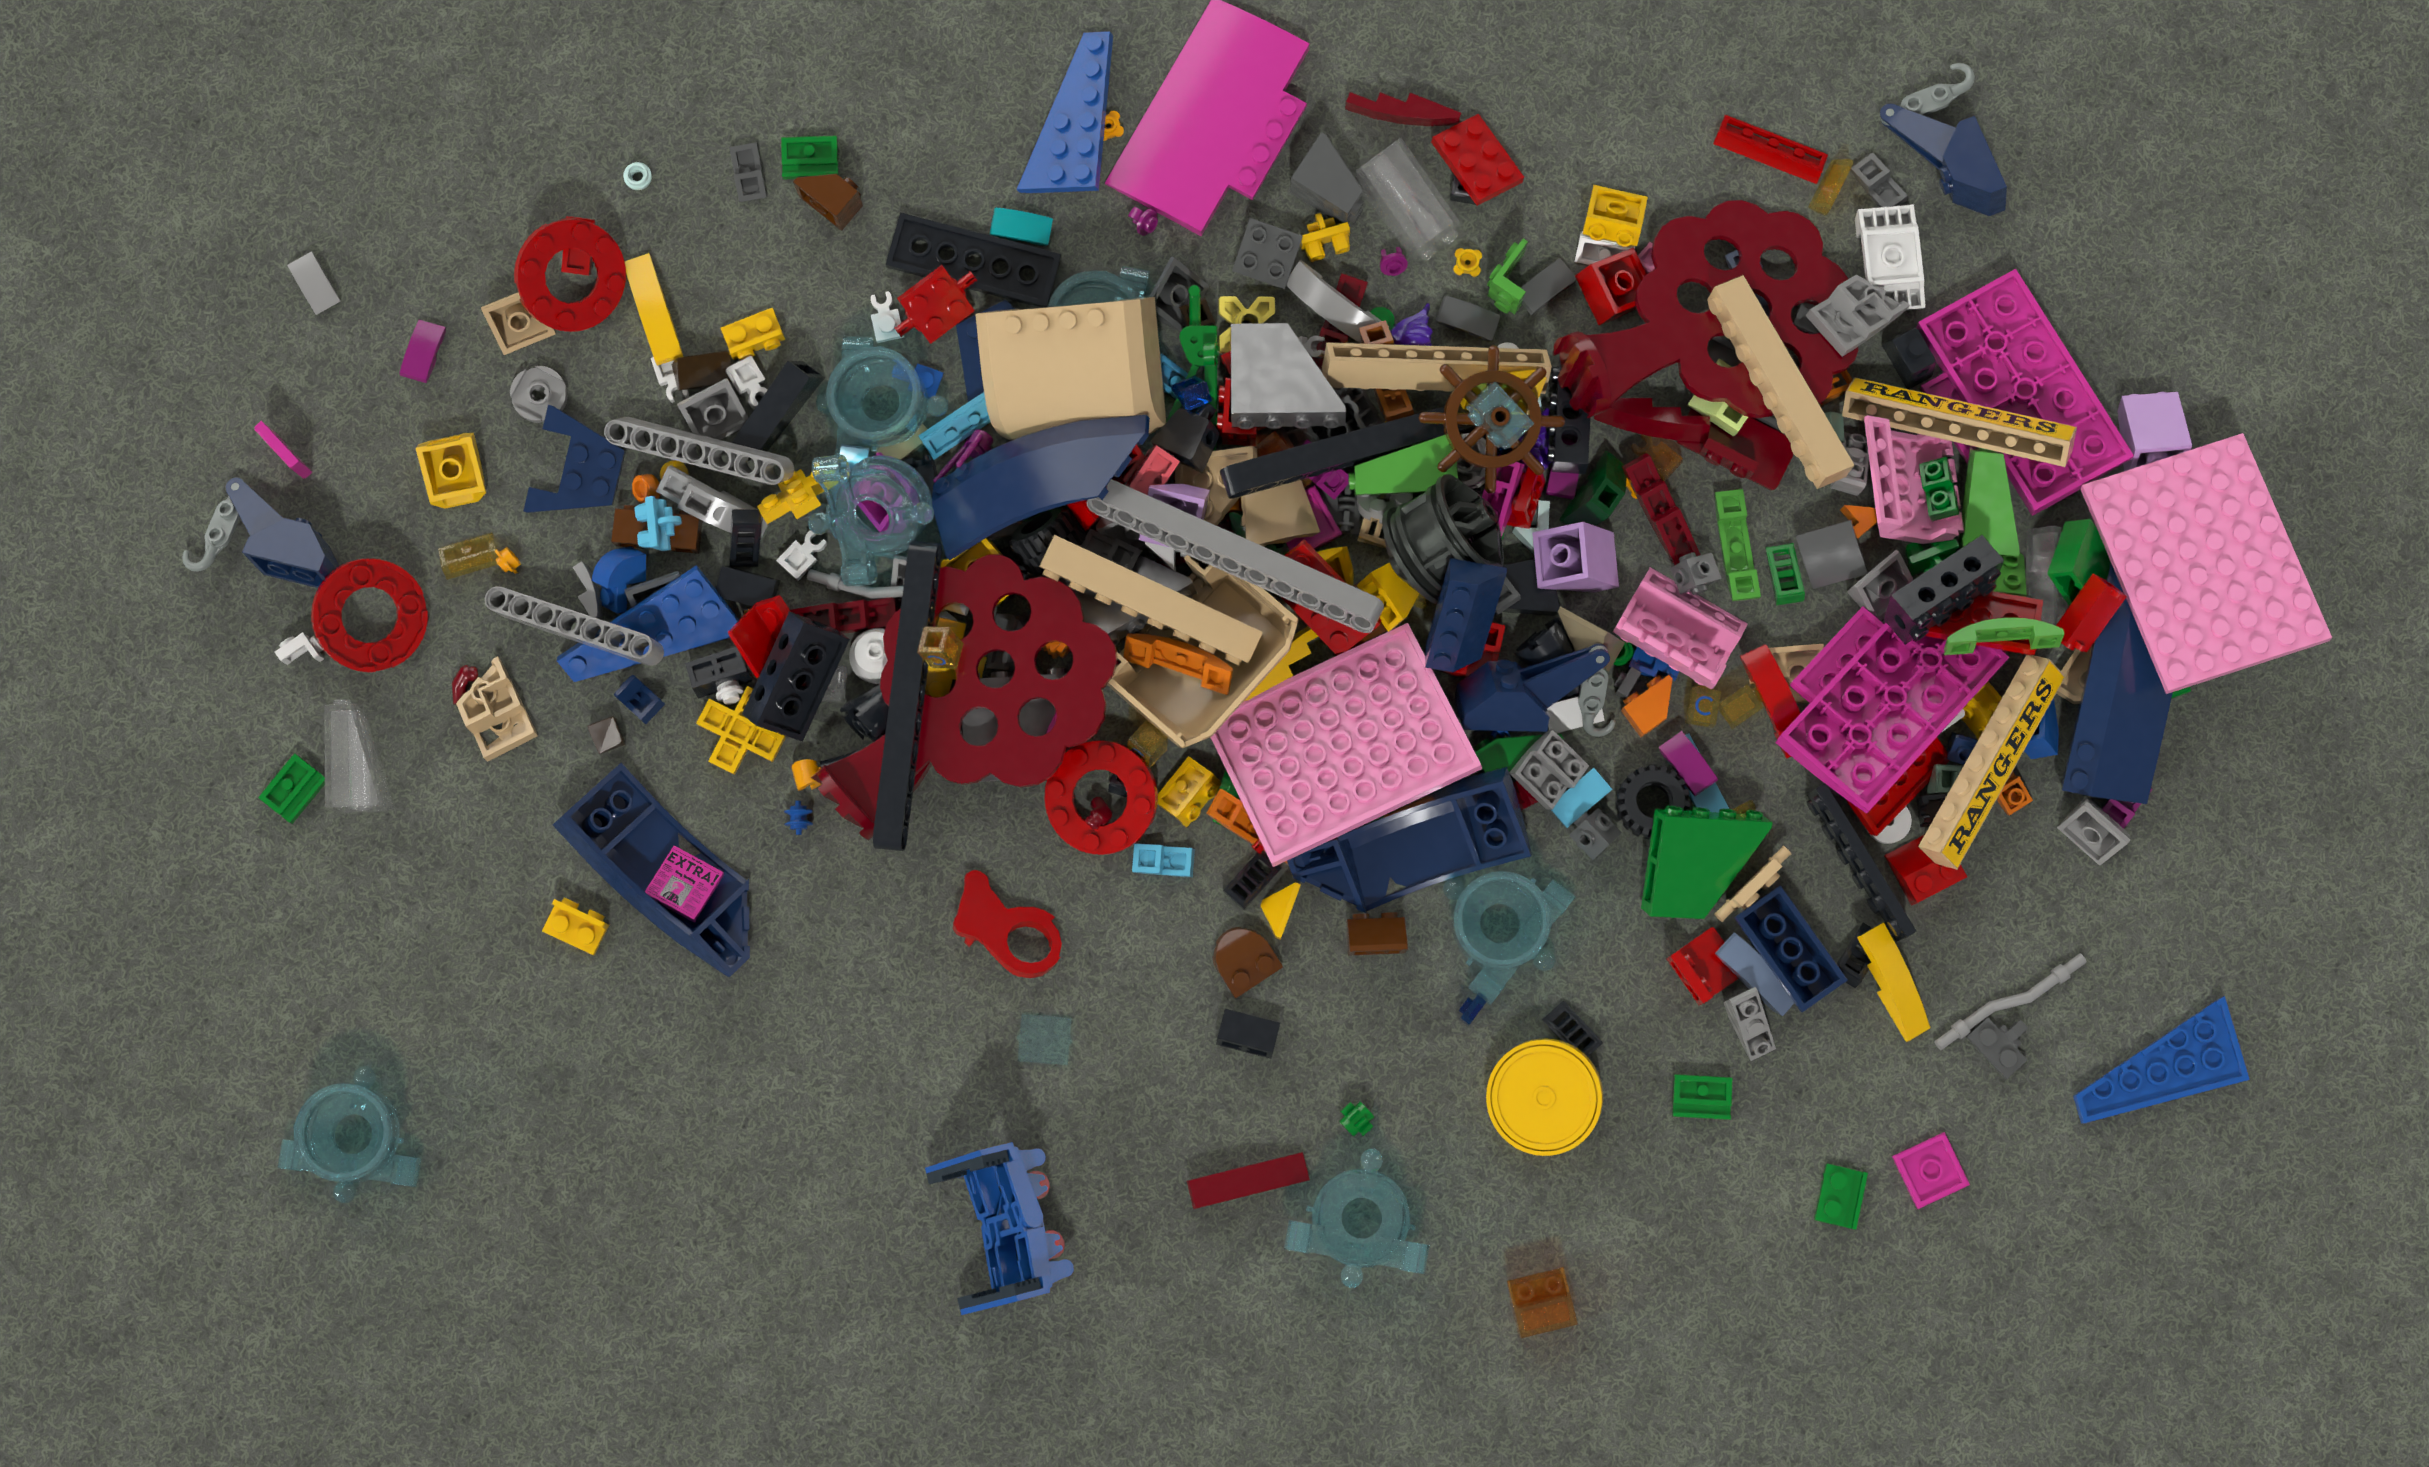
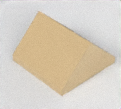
M519 293L481 307L503 355L556 334L553 328L540 323L526 311L520 301Z

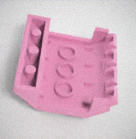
M1865 416L1864 423L1880 537L1927 544L1953 540L1959 533H1964L1961 512H1959V515L1931 521L1928 515L1926 493L1922 488L1920 463L1954 456L1952 441L1922 434L1913 435L1891 431L1889 419ZM1948 459L1953 477V482L1956 483L1957 475L1954 459ZM1954 485L1957 496L1958 508L1960 509L1961 504L1958 486Z
M1650 567L1614 628L1613 633L1617 634L1622 640L1641 648L1646 654L1665 662L1672 669L1689 676L1696 683L1712 690L1727 666L1725 664L1748 624L1699 595L1693 596L1692 592L1680 594L1673 580Z

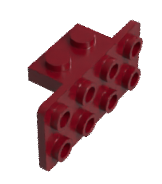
M1691 408L1687 416L1702 415ZM1750 417L1747 418L1735 436H1732L1710 421L1709 437L1706 442L1676 440L1679 445L1703 456L1707 462L1716 466L1721 465L1729 469L1733 475L1739 478H1747L1769 490H1775L1778 487L1794 455L1791 443L1786 435Z

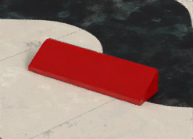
M1724 115L1713 143L1817 184L1828 157L1826 153L1728 115ZM1727 123L1732 124V125H1734V126H1737V127H1739V128H1742L1743 131L1740 130V129H1737V128H1735V127H1732V126H1730V125H1727ZM1753 133L1768 138L1769 140L1753 135ZM1779 143L1791 147L1795 150H1791L1789 148L1779 145ZM1805 153H1806V154H1809V155H1811V156H1814V157H1816V158H1819L1820 160H1817V159H1814V158H1812V157H1809V156L1805 155Z

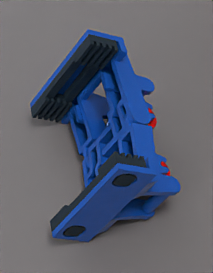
M1013 1142L978 1150L925 1168L929 1185L964 1176L977 1219L982 1222V1237L992 1289L957 1298L961 1315L1050 1293L1052 1283L1073 1273L1074 1268L1070 1260L1049 1261L1060 1257L1065 1245L1063 1237L1057 1231L1048 1230L1045 1232L1043 1213L1037 1199L1044 1198L1049 1192L1050 1186L1047 1176L1040 1171L1027 1173V1170L1040 1166L1045 1162V1153L1041 1149L1018 1150V1147H1014Z

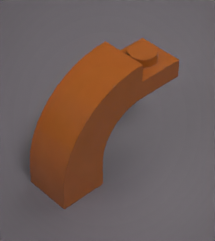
M1386 320L1359 328L1361 344L1394 345V340ZM1373 388L1380 411L1383 412L1386 422L1414 415L1406 389L1389 390Z

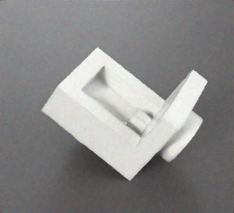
M303 632L295 638L292 636L280 643V648L275 651L280 661L286 665L307 651L317 661L321 662L324 660L320 653L323 649L316 637L310 638Z

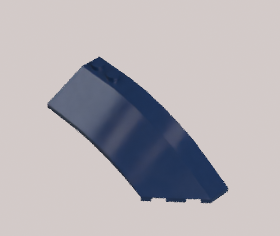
M1144 414L1082 420L1051 427L1002 444L974 458L967 464H962L961 467H958L948 476L939 478L933 485L931 504L946 558L951 560L991 534L1040 512L1097 497L1103 500L1109 492L1107 485L1114 475L1120 477L1132 460L1129 454L1136 444L1143 445L1148 438L1150 418Z
M2110 563L2107 581L2123 592L2112 563ZM2127 599L2123 601L2092 645L2061 787L2063 791L2091 797L2147 804L2173 692L2166 694Z
M622 763L615 767L553 824L555 829L612 888L678 944L727 977L733 975L750 958V946H748L749 907H747L749 879L746 880L690 834L657 802ZM678 833L701 852L694 857L724 872L723 878L695 923L657 903L645 893L673 846L679 848Z
M1504 767L1455 781L1289 859L1287 863L1294 879L1302 883L1306 881L1320 888L1321 892L1339 901L1343 899L1357 906L1356 909L1367 913V911L1422 888L1477 870L1531 857L1532 852L1517 793L1508 768ZM1390 877L1396 884L1406 886V888L1386 896Z

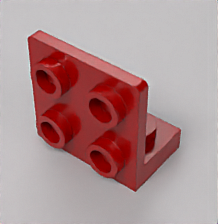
M1226 378L1225 386L1219 387V409H1224L1223 413H1218L1217 430L1222 437V444L1256 446L1257 427L1241 429L1239 427H1232V422H1229L1231 378Z
M1527 467L1526 472L1522 473L1519 483L1520 491L1518 496L1513 498L1512 513L1507 522L1508 526L1530 529L1538 500L1545 484L1543 474L1536 475L1529 467Z
M781 595L756 602L728 631V635L756 678H759L790 611Z
M1711 927L1666 958L1699 1006L1739 979L1715 954L1725 942L1714 927Z

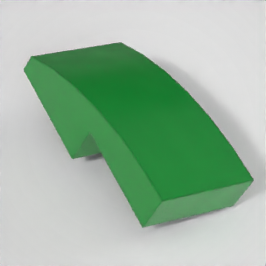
M1942 457L1920 463L1922 488L1926 493L1928 515L1931 521L1959 515L1957 496L1948 458Z

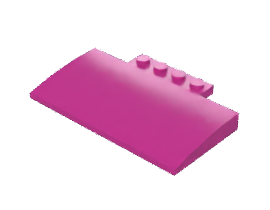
M1211 0L1105 184L1202 236L1229 188L1251 200L1254 199L1305 111L1307 103L1285 91L1308 53L1310 43L1222 0Z
M2016 269L1918 322L1916 328L1919 330L1943 372L1938 377L1921 385L1920 389L1923 393L2077 427L2072 454L2065 467L2003 453L2007 477L2032 516L2080 490L2082 485L2097 480L2134 457ZM1954 442L1968 465L1970 447L1975 446Z
M1862 606L1789 685L1810 704L1780 735L1775 743L1822 782L1867 814L2008 660L2009 656L2002 650L1977 645L1974 652L1970 654L1944 655V647L1947 640L1928 636L1923 637L1919 641L1912 640L1905 645L1887 623L1883 624Z

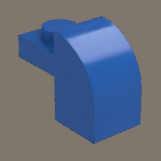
M629 546L609 551L601 557L594 568L592 581L601 585L600 599L602 606L615 613L627 611V596L625 593L627 585L646 581L645 553Z

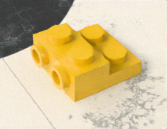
M1593 185L1582 234L1589 235L1591 239L1596 241L1602 239L1615 241L1623 247L1637 246L1648 197Z

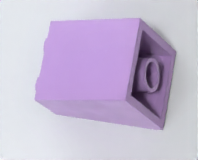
M2178 392L2122 396L2118 408L2120 434L2134 455L2132 459L2123 464L2124 471L2191 450L2192 443Z
M1580 522L1532 533L1538 588L1598 592L1619 587L1614 532Z

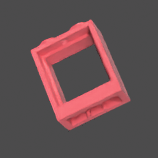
M1156 445L1147 451L1145 459L1133 472L1125 485L1148 495L1149 486L1165 484L1180 461Z

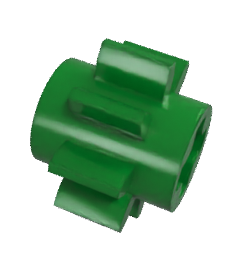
M1350 1102L1340 1111L1344 1117L1339 1122L1353 1137L1358 1132L1364 1136L1373 1128L1370 1121L1375 1117L1363 1103L1359 1102L1354 1106Z

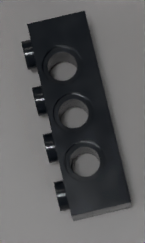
M1559 358L1557 367H1552L1551 383L1556 384V393L1551 392L1550 409L1555 410L1554 416H1562L1565 419V424L1562 427H1549L1548 435L1553 436V445H1548L1547 462H1552V472L1585 474L1589 461L1591 417L1587 418L1588 414L1582 409L1574 410L1569 404L1572 394L1566 391L1565 388L1561 389L1557 378L1562 369ZM1572 412L1576 418L1568 419L1563 413ZM1570 438L1575 444L1566 445L1562 439Z

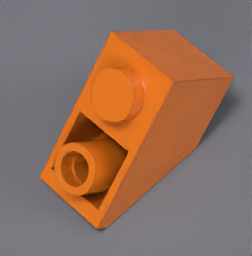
M1658 675L1646 684L1648 690L1639 695L1636 691L1623 701L1626 706L1622 708L1621 712L1640 737L1646 735L1667 718L1672 686V677L1670 675L1663 679Z

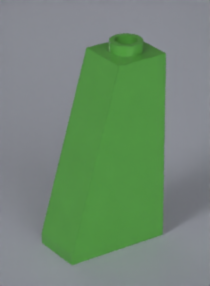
M1446 435L1356 465L1353 467V472L1348 473L1349 490L1354 489V496L1424 493L1430 486L1436 484L1439 477L1445 474L1458 478L1457 462L1446 472H1440L1437 468L1438 463L1453 449Z
M1970 447L1962 508L1964 533H1959L1958 541L1960 549L1983 535L1999 555L2019 556L2020 549L2004 454L2001 452Z

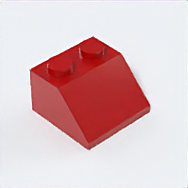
M1633 247L1590 264L1575 275V278L1600 326L1637 309L1635 304L1636 290L1647 274Z
M1924 835L1884 855L1911 906L1967 878L1961 864L1956 870L1934 863L1918 847Z

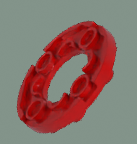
M564 218L542 225L526 239L516 259L514 281L517 285L522 305L533 318L550 328L559 331L575 332L596 326L613 312L625 288L626 267L619 246L604 229L581 219ZM577 248L584 250L592 257L597 269V279L594 289L586 298L566 303L559 301L550 293L546 285L545 272L549 261L556 253L564 249Z
M375 558L349 561L328 574L316 591L311 610V621L315 637L327 655L347 668L361 672H376L393 668L408 659L418 648L424 637L428 622V610H426L424 593L413 576L394 563ZM375 587L384 590L393 599L397 609V620L393 630L385 638L377 642L364 643L355 640L346 632L342 622L341 611L345 600L353 592L361 588Z
M1100 740L1077 745L1064 754L1060 767L1052 777L1047 779L1044 799L1046 813L1052 827L1067 844L1085 853L1104 855L1125 850L1141 839L1154 820L1158 805V791L1154 775L1143 758H1140L1123 744ZM1094 770H1107L1117 775L1124 783L1127 792V805L1123 814L1114 823L1105 826L1100 825L1098 829H1092L1076 810L1074 790L1078 781L1086 773Z

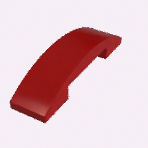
M1764 644L1741 655L1740 658L1750 681L1754 682L1776 731L1774 732L1775 737L1778 739L1801 713L1768 646ZM1781 748L1786 759L1791 757L1786 751H1784Z

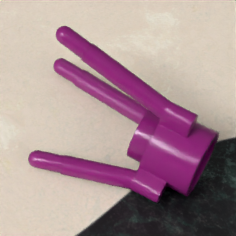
M975 430L970 439L966 440L963 447L939 472L933 482L935 483L939 478L944 477L955 464L957 467H961L969 456L976 458L992 450L990 447L994 440L991 435L983 430Z

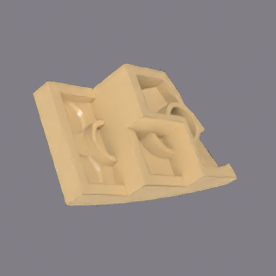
M1301 480L1241 497V508L1243 510L1242 526L1246 528L1247 540L1264 547L1268 544L1287 543L1294 538L1313 537L1320 533Z
M498 656L491 661L492 666L482 678L478 677L472 684L471 689L464 693L456 703L465 726L474 734L483 758L487 762L538 736L515 686ZM503 722L502 729L497 730L493 728ZM491 729L499 738L486 746V741L484 742L480 733Z

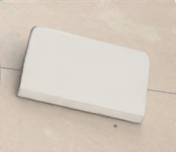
M1581 231L1575 262L1590 265L1633 247L1635 249V246L1623 247L1615 241L1606 239L1596 241L1591 239L1589 235L1582 234L1583 231Z
M1579 696L1556 702L1547 708L1550 716L1548 730L1553 729L1556 733H1561L1583 727V716L1578 704ZM1602 709L1594 718L1593 724L1605 721Z

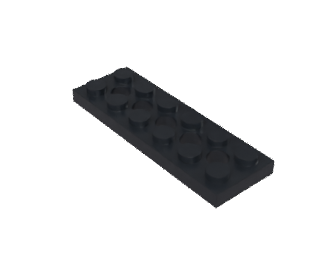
M900 212L885 265L886 268L921 277H926L942 265L956 281L971 271L977 281L967 287V289L1046 308L1049 305L1062 255ZM922 240L928 244L927 250L920 254L912 250L913 244L916 241ZM945 247L952 248L955 251L954 257L950 260H942L939 257L940 251ZM972 254L979 255L982 259L980 265L969 267L966 264L968 256ZM996 262H1006L1009 266L1007 272L996 274L993 271V266ZM1030 268L1034 270L1035 277L1031 281H1023L1019 277L1023 269Z
M1824 783L1807 795L1809 801H1807L1808 808L1814 816L1819 815L1824 822V825L1821 826L1824 834L1830 841L1835 840L1839 847L1837 854L1844 865L1849 863L1854 871V874H1852L1854 883L1860 890L1865 889L1870 897L1867 899L1870 909L1874 914L1879 913L1892 938L1894 937L1896 941H1900L1917 932L1828 786Z

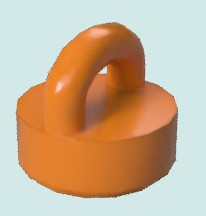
M652 474L636 476L632 482L634 497L641 503H645V497L655 496L656 499H659L661 494L656 492L660 484L658 479Z

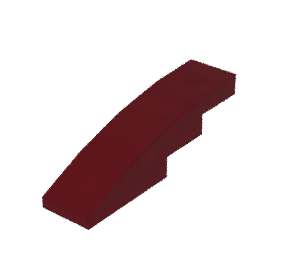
M1350 92L1345 106V110L1405 125L1454 126L1459 124L1461 112L1410 93L1407 101L1404 102L1380 92L1375 102Z
M1341 273L1336 290L1360 308L1368 282ZM1325 320L1319 335L1325 337V341L1319 342L1316 349L1317 351H1325L1326 343H1347L1350 336ZM1312 357L1313 361L1316 363V365L1322 372L1324 357Z
M1619 398L1606 412L1594 416L1595 420L1622 430L1677 441L1706 442L1710 431V416H1681V407H1653L1652 398Z
M1645 453L1622 466L1648 521L1673 565L1675 566L1680 563L1679 558L1691 552H1695L1696 556H1700L1701 554L1682 512L1675 505L1666 483L1661 480L1651 456Z
M892 597L871 601L858 600L840 604L827 603L791 609L790 611L836 628L843 634L862 632L874 628L884 629L894 613L900 609L899 599Z
M1301 1152L1188 1180L1187 1185L1193 1209L1309 1181L1310 1179L1304 1155Z

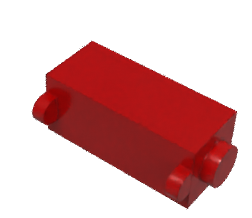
M2093 573L2056 624L2057 627L2064 630L2061 643L2070 650L2074 651L2077 648L2081 652L2087 653L2127 596L2112 583Z

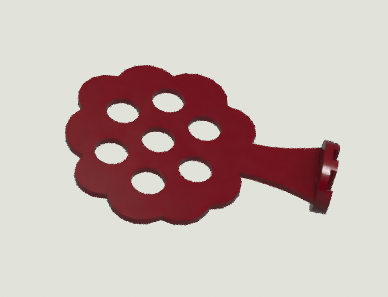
M1732 200L1715 206L1705 219L1694 216L1675 218L1663 225L1656 235L1651 253L1655 269L1644 276L1636 290L1635 304L1639 316L1646 324L1612 333L1585 335L1577 331L1558 338L1554 344L1553 356L1560 355L1562 369L1557 377L1561 389L1568 386L1572 394L1569 402L1574 410L1582 409L1588 414L1587 418L1606 412L1617 399L1639 382L1663 368L1678 363L1680 378L1686 388L1697 397L1710 402H1725L1733 410L1747 417L1764 418L1774 415L1764 404L1763 395L1759 388L1752 383L1749 371L1743 362L1735 367L1727 368L1716 364L1710 358L1707 350L1708 342L1714 337L1725 336L1717 316L1710 309L1703 313L1690 312L1682 307L1677 298V289L1684 283H1699L1711 293L1715 286L1744 275L1752 291L1763 297L1768 303L1770 322L1785 347L1797 355L1800 362L1799 371L1818 404L1821 405L1832 389L1833 375L1845 371L1852 365L1857 356L1858 347L1842 357L1821 333L1808 334L1797 329L1791 318V309L1801 303H1809L1815 306L1831 296L1838 285L1849 278L1839 265L1822 256L1823 241L1819 230L1810 220L1798 213L1779 211L1768 214L1756 204L1743 200ZM1717 239L1731 243L1739 254L1738 266L1730 270H1721L1713 267L1706 260L1704 254L1705 245L1711 240ZM1773 249L1787 253L1795 264L1794 276L1786 280L1771 278L1762 270L1760 264L1761 255L1767 250Z
M1000 554L986 555L977 559L965 572L948 566L940 568L930 656H937L951 663L956 671L957 680L951 692L943 697L935 698L925 694L915 776L931 762L937 773L949 782L957 784L978 783L993 774L1008 785L1020 788L1036 786L1052 777L1063 762L1066 747L1083 744L1097 734L1105 720L1107 706L1103 689L1115 674L1118 663L1117 650L1107 632L1095 624L1084 622L1082 604L1070 587L1059 580L1055 581L1046 577L1025 580L1021 569L1010 558ZM1010 594L1024 596L1031 606L1029 621L1024 627L1016 631L1001 629L994 617L997 603L1000 599ZM952 604H961L968 607L973 614L974 621L969 634L957 641L944 639L937 630L938 615L944 608ZM901 609L895 612L888 621L883 635L884 651L888 661L881 673L880 689L883 699L888 706ZM1060 642L1067 645L1073 653L1072 668L1067 675L1060 679L1051 680L1044 678L1036 667L1037 654L1048 643ZM991 651L1007 652L1011 655L1015 664L1012 679L1003 687L991 688L985 686L978 676V666L981 659ZM931 657V658H929V663H931L932 661L941 660V659L936 658V657ZM1041 698L1053 704L1056 709L1057 719L1050 732L1035 737L1023 731L1020 726L1019 716L1021 709L1026 703L1032 699ZM985 708L992 711L998 720L997 734L986 745H970L962 736V721L970 711ZM885 735L844 759L827 766H822L811 776V779L822 784L818 788L822 795L839 804L835 810L844 819L863 828L859 834L868 841L873 837Z

